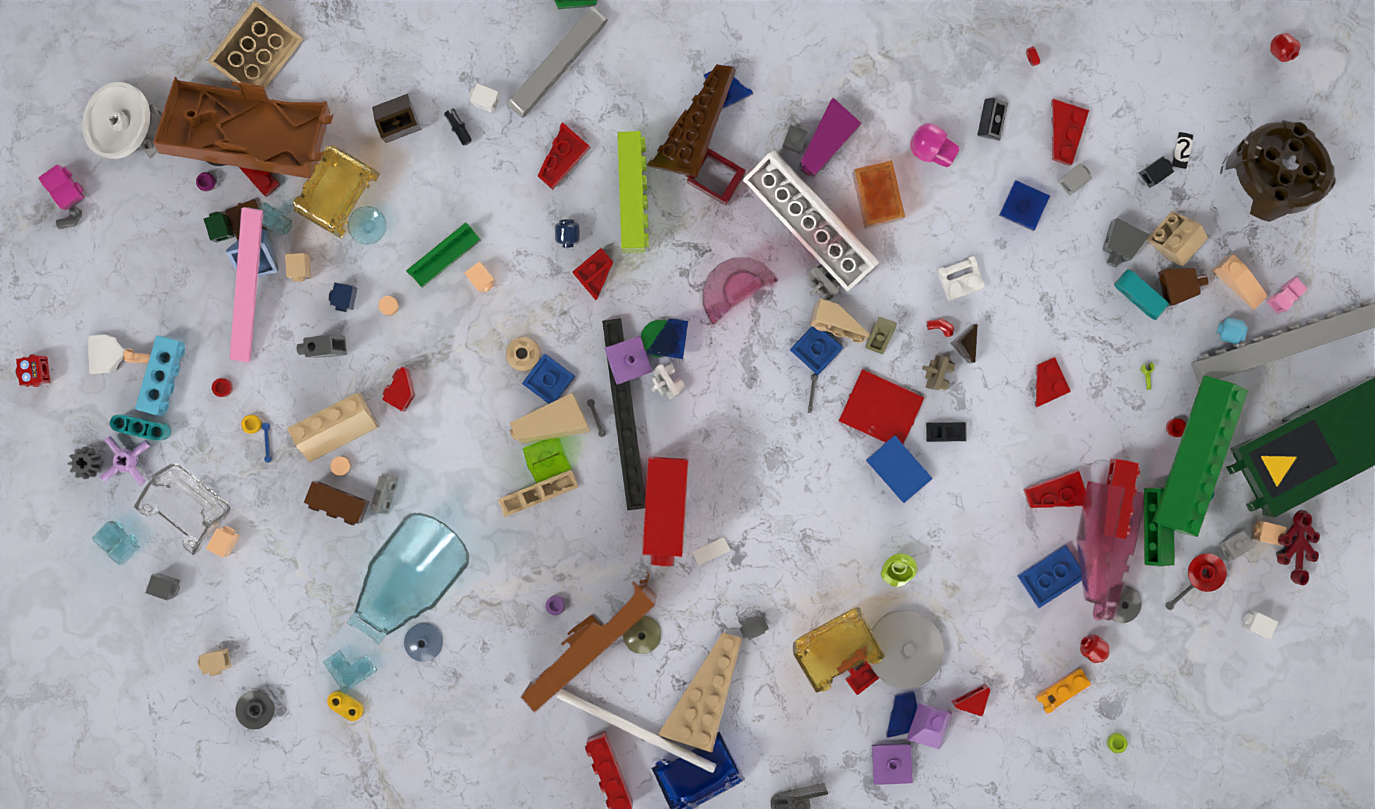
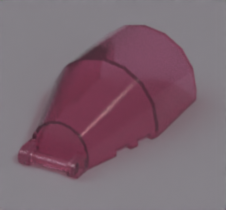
M733 257L719 263L708 274L702 290V310L712 329L716 327L718 322L716 317L720 320L723 317L721 313L723 315L727 314L732 308L763 287L770 285L771 288H774L779 281L775 274L764 263L749 257Z
M1088 481L1076 537L1084 600L1095 603L1093 609V618L1095 620H1114L1125 585L1124 582H1121L1123 574L1128 572L1130 568L1126 564L1129 555H1134L1144 507V493L1137 492L1136 496L1133 497L1132 505L1134 506V512L1129 520L1131 525L1130 534L1126 539L1116 538L1115 535L1125 488Z

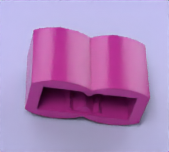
M57 164L38 177V179L60 209L67 211L85 198L82 193L84 190L78 182H73L71 178L73 175L66 166L62 167Z

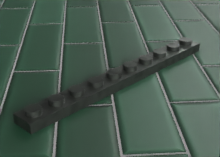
M621 318L602 321L605 347L624 341ZM607 358L627 511L645 509V492L630 380L616 384Z

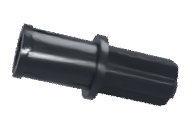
M455 108L450 109L451 114L449 110L446 111L444 115L452 127V132H455L461 144L465 146L471 143L472 139L465 128V123L460 120Z

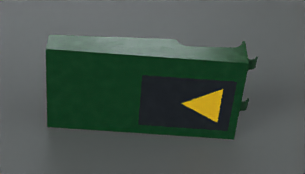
M1375 376L1366 377V379L1311 408L1308 405L1281 419L1285 423L1231 447L1230 449L1236 462L1226 466L1229 474H1234L1241 470L1255 495L1256 500L1246 504L1249 512L1261 508L1263 516L1275 518L1375 466Z

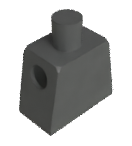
M1118 218L1112 220L1102 248L1103 251L1110 254L1106 263L1117 268L1120 260L1130 261L1150 234Z
M329 334L307 337L303 339V343L297 344L296 347L299 355H305L308 358L347 355L345 336Z

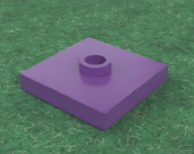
M640 336L604 348L616 384H621L652 372Z
M910 743L872 745L874 785L913 783Z

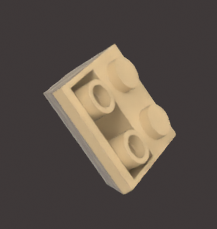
M1171 211L1147 238V241L1168 260L1183 267L1208 237L1201 224Z

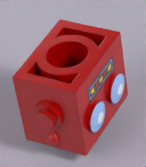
M31 354L28 357L16 359L17 368L15 373L20 386L40 387L39 385L51 383L48 357Z

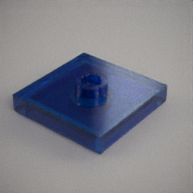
M1015 180L998 216L1031 231H1035L1050 195Z

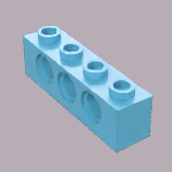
M156 335L135 406L136 410L156 416H164L168 411V400L175 388V384H173L175 376L180 371V359L185 354V342ZM169 353L170 360L166 363L164 358ZM162 371L165 374L163 381L159 379V374ZM156 390L159 391L158 399L154 398V392Z

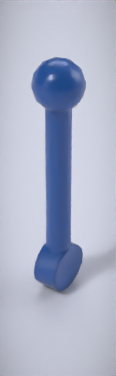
M263 423L262 429L265 435L266 450L264 460L269 463L272 461L268 436L270 425Z

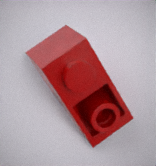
M401 367L394 372L392 376L394 380L391 385L385 387L382 393L384 395L382 400L398 410L406 412L415 397L409 369Z

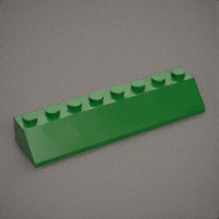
M1203 376L1153 522L1181 534L1198 537L1248 390L1234 383Z

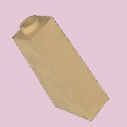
M573 393L510 422L512 429L509 430L514 440L517 439L521 444L591 431Z

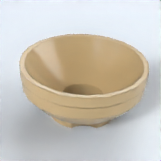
M529 337L515 338L509 343L506 350V358L509 365L518 371L533 369L541 357L539 345ZM519 348L527 350L528 354L525 359L517 357L516 353Z

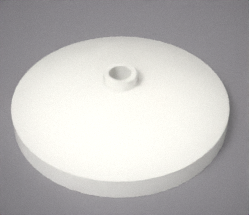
M124 82L109 83L97 90L87 103L82 120L83 135L89 148L96 154L109 159H120L133 153L141 145L148 132L150 108L147 99L139 89Z

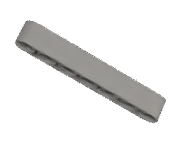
M592 6L518 89L507 105L521 118H524L604 28L608 18Z

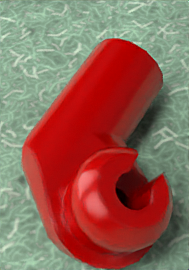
M945 319L926 321L927 330L940 329L945 337L953 336L954 326Z

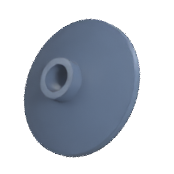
M427 623L417 624L410 628L405 635V650L416 661H430L442 649V636L433 625ZM420 640H423L425 642L424 647H421L419 645Z

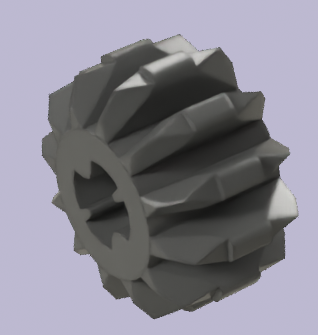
M82 447V449H75V454L69 456L72 462L67 463L72 465L70 472H76L75 477L89 479V477H96V472L102 470L99 464L104 463L99 461L101 454H95L96 449Z

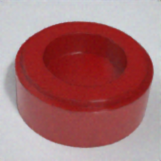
M1035 47L1027 48L1026 56L1030 65L1033 67L1039 65L1040 58Z
M218 378L212 383L211 389L214 395L227 397L231 394L233 386L228 379Z
M1180 418L1169 420L1166 424L1167 433L1171 437H1182L1186 422Z

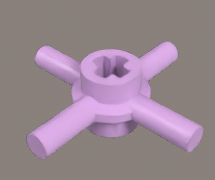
M111 436L107 437L104 441L115 453L113 458L114 465L100 475V478L105 482L118 471L129 472L140 486L143 485L146 480L136 468L138 463L137 456L149 448L151 444L145 440L132 451L128 449L122 450Z

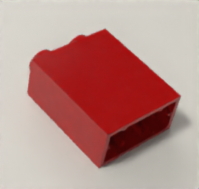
M651 456L648 458L642 555H651L650 565L674 566L675 557H682L688 459Z

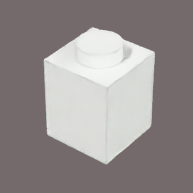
M478 83L475 88L471 89L469 94L470 102L473 106L493 114L501 97L499 92Z
M1250 610L1244 616L1242 627L1271 640L1279 622Z

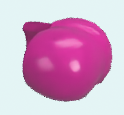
M925 123L919 126L910 141V149L914 156L922 161L935 162L944 167L951 166L959 152V146L946 138L947 133L932 123Z

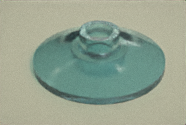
M360 207L349 217V233L354 240L361 244H374L386 232V219L374 207ZM371 223L372 228L367 230L366 225Z

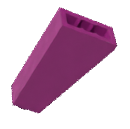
M834 98L830 100L800 163L802 172L807 176L811 175L813 178L861 125V122Z

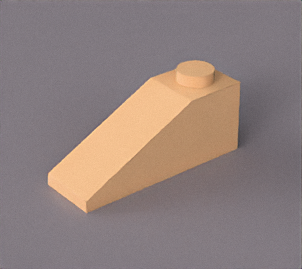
M1234 254L1224 257L1212 270L1253 310L1267 298V294L1251 271Z

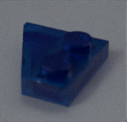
M669 318L650 348H648L646 354L683 359L688 321Z

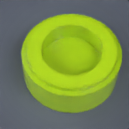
M1112 733L1106 741L1107 747L1112 752L1118 754L1124 752L1128 745L1127 739L1120 733Z

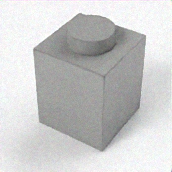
M1078 164L1057 182L1070 196L1090 181L1092 177L1086 166Z

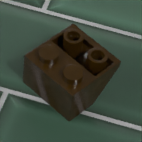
M408 93L372 107L375 124L381 139L385 143L422 130Z

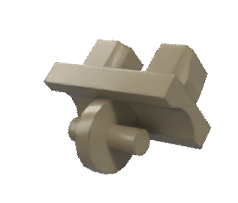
M936 355L934 361L930 360L929 366L922 367V370L927 371L925 379H928L926 388L948 390L950 382L944 379L945 372L952 373L956 365L950 361V357Z

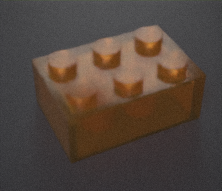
M887 161L854 169L852 176L864 228L903 220L905 213L893 162Z

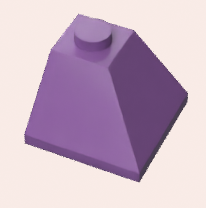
M919 703L907 740L940 749L952 712Z

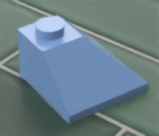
M262 229L258 277L278 272L273 246L265 229ZM239 240L226 249V253L236 272Z

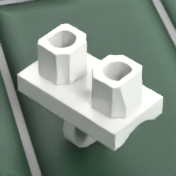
M672 363L661 364L652 370L655 375L651 379L655 385L651 388L652 392L658 390L661 396L666 393L669 400L680 394L679 392L685 387L680 378L673 382L669 377L676 372Z

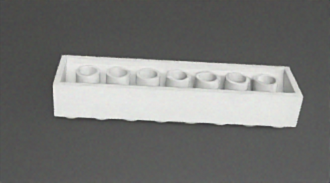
M776 151L768 153L743 179L847 292L879 263L871 252Z

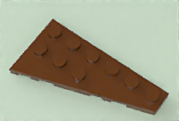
M716 64L704 81V87L698 95L695 94L693 97V103L689 109L684 110L668 133L669 137L664 145H660L657 149L658 153L653 160L650 159L647 163L650 168L698 177L736 71L732 66Z

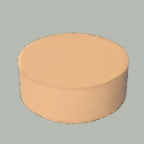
M385 296L379 301V310L385 315H394L399 309V303L394 297Z
M336 457L331 462V471L338 476L346 475L351 469V462L346 457Z

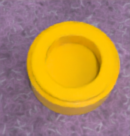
M247 415L242 419L241 427L244 432L255 434L261 430L262 421L256 415Z

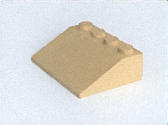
M253 0L206 61L234 82L240 83L241 81L266 88L302 42L303 38Z

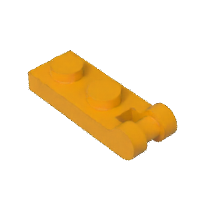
M1078 667L1037 694L1036 699L1043 704L1046 714H1049L1092 684L1083 670ZM1050 695L1054 698L1051 702L1048 699Z

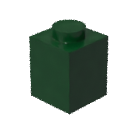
M213 212L209 214V217L203 218L210 241L218 243L234 238L227 215Z

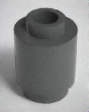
M757 615L742 622L743 627L739 628L743 638L748 637L749 640L763 635L765 631L769 630L763 615L760 617Z

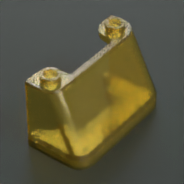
M860 607L845 612L802 635L793 642V655L816 693L830 689L833 678L865 661L868 664L872 663L875 665L880 663L885 657Z

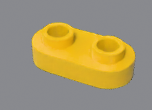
M334 691L327 698L328 707L349 721H357L364 714L363 705L343 691ZM334 698L339 700V704L334 703ZM350 709H354L356 714L352 715Z

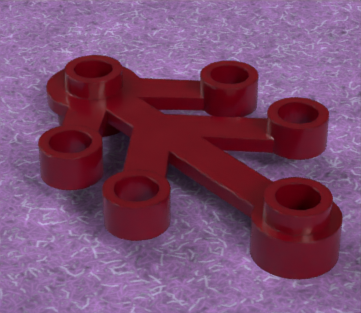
M1299 510L1295 513L1293 517L1294 524L1288 532L1280 534L1278 537L1280 545L1289 546L1292 538L1297 533L1296 539L1285 553L1278 554L1277 562L1282 565H1288L1296 552L1295 570L1291 572L1290 578L1293 583L1304 586L1309 581V573L1303 570L1304 551L1306 552L1305 558L1307 561L1316 562L1319 559V553L1312 548L1309 542L1317 543L1320 539V534L1315 532L1311 526L1312 516L1305 510Z

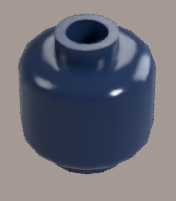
M574 219L559 220V223L554 227L556 242L562 244L563 248L574 247V243L580 241L579 224L574 222Z

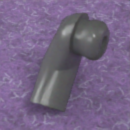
M76 206L70 207L68 218L56 220L58 229L76 226L82 217L81 209Z

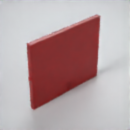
M862 369L838 421L883 442H887L895 435L904 445L925 397Z

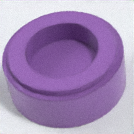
M551 596L546 602V610L551 615H559L565 609V601L560 596Z

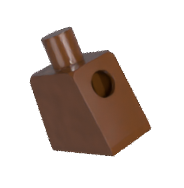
M1195 268L1166 269L1158 272L1163 297L1169 306L1200 295V287L1208 285L1207 275H1197Z

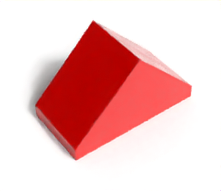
M983 684L951 702L956 709L983 717L991 690L986 684Z

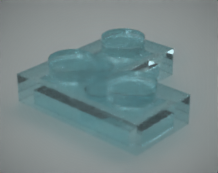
M341 650L323 661L343 693H346L377 671L367 655L350 665Z

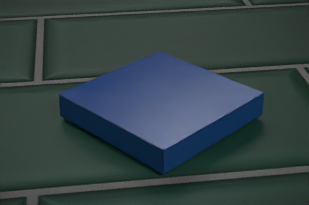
M811 326L790 351L816 375H819L844 347L828 332L819 331Z
M544 353L522 384L550 404L561 397L576 376Z

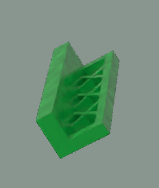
M465 222L408 268L406 272L423 288L481 241V239L470 225Z

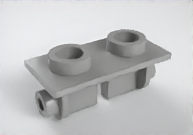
M385 473L379 476L376 489L380 490L381 493H374L370 504L372 511L388 514L394 492L397 489L399 477L389 476Z

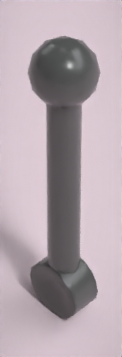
M816 374L811 375L812 386L808 406V413L811 414L813 409L816 381L818 380V375Z
M589 399L587 405L591 407L599 430L598 435L604 437L606 432L602 429L596 413L595 401Z
M1190 583L1188 588L1172 602H1167L1165 607L1168 610H1172L1174 604L1195 587Z

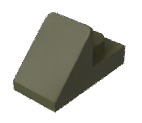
M879 316L873 324L865 348L884 354L897 323Z

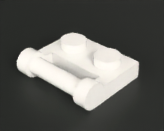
M974 256L968 257L966 261L937 269L948 301L985 288ZM970 267L971 273L948 281L947 275Z

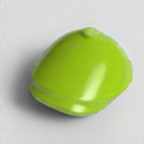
M898 553L885 561L880 574L886 583L899 587L916 576L918 566L911 556Z

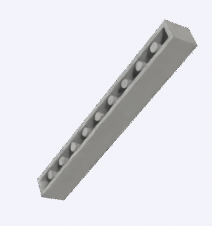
M1372 300L1360 303L1361 307L1354 308V306L1342 309L1343 313L1336 314V312L1325 314L1324 319L1318 320V318H1313L1305 321L1306 325L1300 326L1295 324L1287 327L1288 331L1285 332L1281 330L1269 333L1270 337H1255L1251 339L1252 343L1245 344V342H1240L1239 344H1234L1233 349L1227 350V348L1216 350L1215 355L1212 356L1208 354L1198 356L1197 361L1191 362L1197 382L1201 384L1203 376L1221 379L1375 328V302L1373 303Z

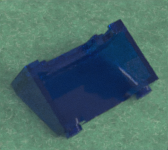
M720 731L717 732L712 752L700 748L691 751L717 764L713 773L682 758L672 762L662 759L655 763L656 766L651 768L670 809H694L745 780Z

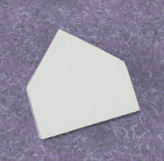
M108 335L87 336L89 374H104L117 371L119 369L118 365L124 356L123 351L126 350L117 343V338L109 337Z

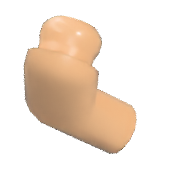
M126 349L123 351V359L128 363L148 364L151 354L134 353L132 349Z

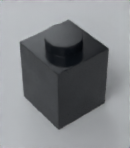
M1163 156L1140 171L1139 174L1147 186L1151 188L1174 173V170L1172 169L1171 162Z

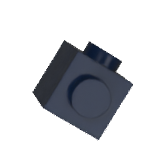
M334 282L333 290H330L328 297L330 305L335 306L336 311L347 312V309L353 310L357 287Z

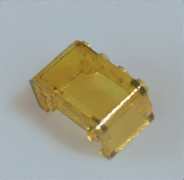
M335 145L327 146L323 152L321 162L317 163L313 168L312 177L304 183L301 195L297 196L293 201L294 211L341 239L346 232L343 229V223L347 224L349 222L347 221L348 216L365 188L370 187L368 182L371 180L376 182L380 173Z

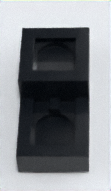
M966 422L926 423V442L967 441Z

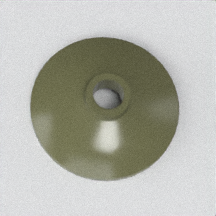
M644 615L623 634V639L631 651L638 654H646L653 651L660 643L661 629L653 618ZM643 632L645 633L646 637L644 639H640L638 637V634Z

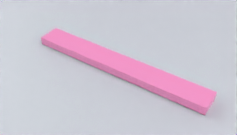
M245 207L241 211L230 359L250 362L263 210Z

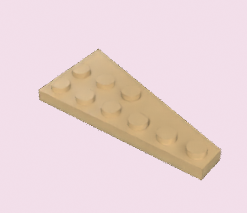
M727 633L721 634L658 733L659 736L709 752L713 751L742 642L741 637Z

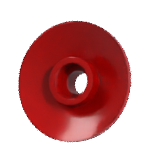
M1204 553L1196 556L1188 567L1190 583L1196 589L1203 592H1212L1219 589L1227 577V569L1224 562L1213 554ZM1206 568L1207 574L1203 575L1202 570Z

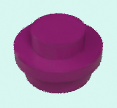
M203 172L197 176L196 185L200 190L208 192L215 187L216 180L212 174Z

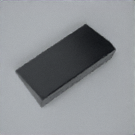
M996 98L984 100L978 136L1001 140L1008 103Z

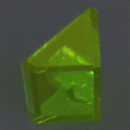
M560 438L542 440L522 448L527 467L536 483L572 469Z

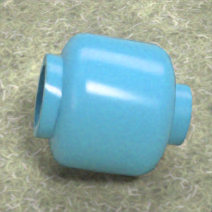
M1227 317L1224 322H1219L1216 333L1220 334L1221 341L1239 344L1240 341L1245 340L1248 326H1245L1243 320Z

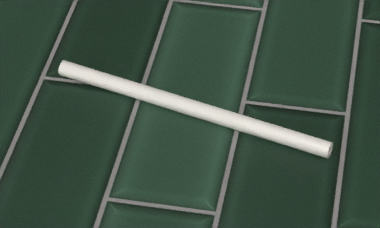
M563 689L560 690L557 698L711 773L716 768L717 764Z

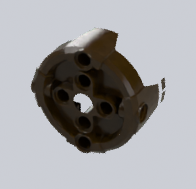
M1282 120L1281 122L1264 124L1255 131L1250 132L1230 153L1225 170L1236 169L1241 186L1248 196L1253 199L1250 214L1254 217L1270 222L1286 214L1305 211L1326 197L1334 187L1336 182L1335 166L1332 164L1330 155L1322 142L1315 136L1316 133L1307 128L1304 123ZM1295 155V163L1299 164L1298 168L1295 170L1287 169L1283 165L1282 159L1288 160ZM1223 166L1221 167L1220 174L1223 173Z

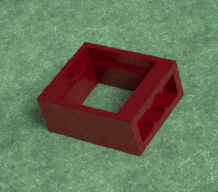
M708 148L701 168L707 157L733 171L735 175L721 196L695 181L696 177L686 175L688 177L687 183L727 206L746 170Z

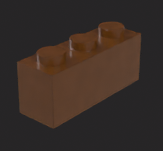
M312 481L304 503L309 505L308 508L317 512L323 510L327 512V516L335 519L337 517L343 518L345 523L355 526V523H362L370 501L322 482Z

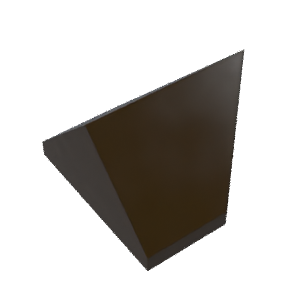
M978 324L970 325L950 343L964 360L970 364L976 362Z

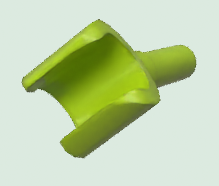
M1152 362L1149 363V371L1146 370L1145 363L1140 367V371L1145 374L1147 390L1152 389L1150 377L1151 372L1155 369Z

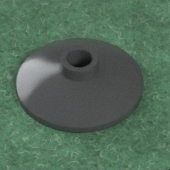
M1116 585L1105 593L1102 604L1103 610L1112 621L1128 623L1138 616L1141 610V598L1132 587ZM1126 601L1127 606L1122 608V602Z
M249 691L237 701L235 708L236 717L240 724L248 729H261L268 725L273 718V701L264 692ZM255 705L259 706V712L255 711Z

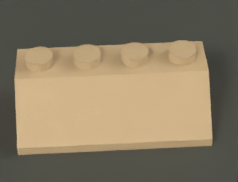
M355 393L290 426L287 430L296 447L309 462H312L378 428L362 394Z

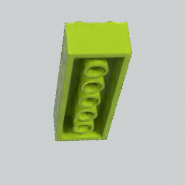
M641 131L617 132L621 249L623 253H646V248L649 247L648 233H645V228H649L648 214L644 212V209H648L647 195H644V190H647L646 175H643V171H647L646 156L642 154V152H646L645 137L641 136Z

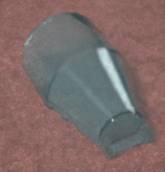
M409 513L402 519L369 562L355 611L347 621V624L355 626L374 639V642L379 645L387 635L401 628L413 618L416 619L423 612L434 608L469 564V553L464 542L451 528L438 519L423 513ZM358 618L367 623L368 625H370L371 627H373L375 630H373L372 628L358 620Z

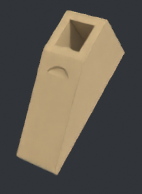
M820 298L814 305L810 326L815 327L819 331L831 332L837 337L849 338L855 343H863L870 337V334L839 304Z

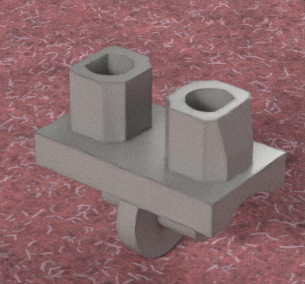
M823 265L815 266L806 277L810 280L808 284L813 288L810 292L811 295L816 292L820 297L824 295L830 300L839 292L838 289L841 284L835 278L829 281L825 276L828 270Z

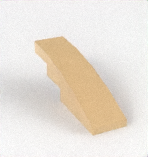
M569 470L498 499V503L504 517H507L576 489L578 485L572 470Z

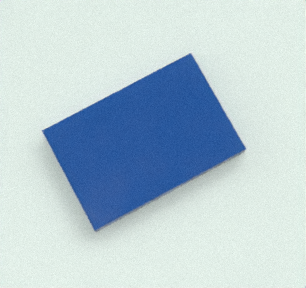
M895 435L866 459L868 464L903 503L933 479Z
M1065 544L1017 575L1037 608H1041L1087 578Z

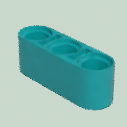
M1129 269L1114 283L1118 291L1153 320H1157L1169 306L1162 296Z
M114 415L109 422L110 428L116 432L149 440H166L171 435V429L167 424L131 415ZM121 419L124 420V426L122 428L119 425ZM140 423L143 425V430L141 432H139L138 425ZM158 427H160L162 430V434L160 437H158V435L156 434V430Z

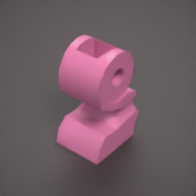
M1295 276L1280 287L1282 290L1280 293L1272 295L1266 302L1277 314L1285 312L1293 306V302L1298 300V297L1307 290V287Z

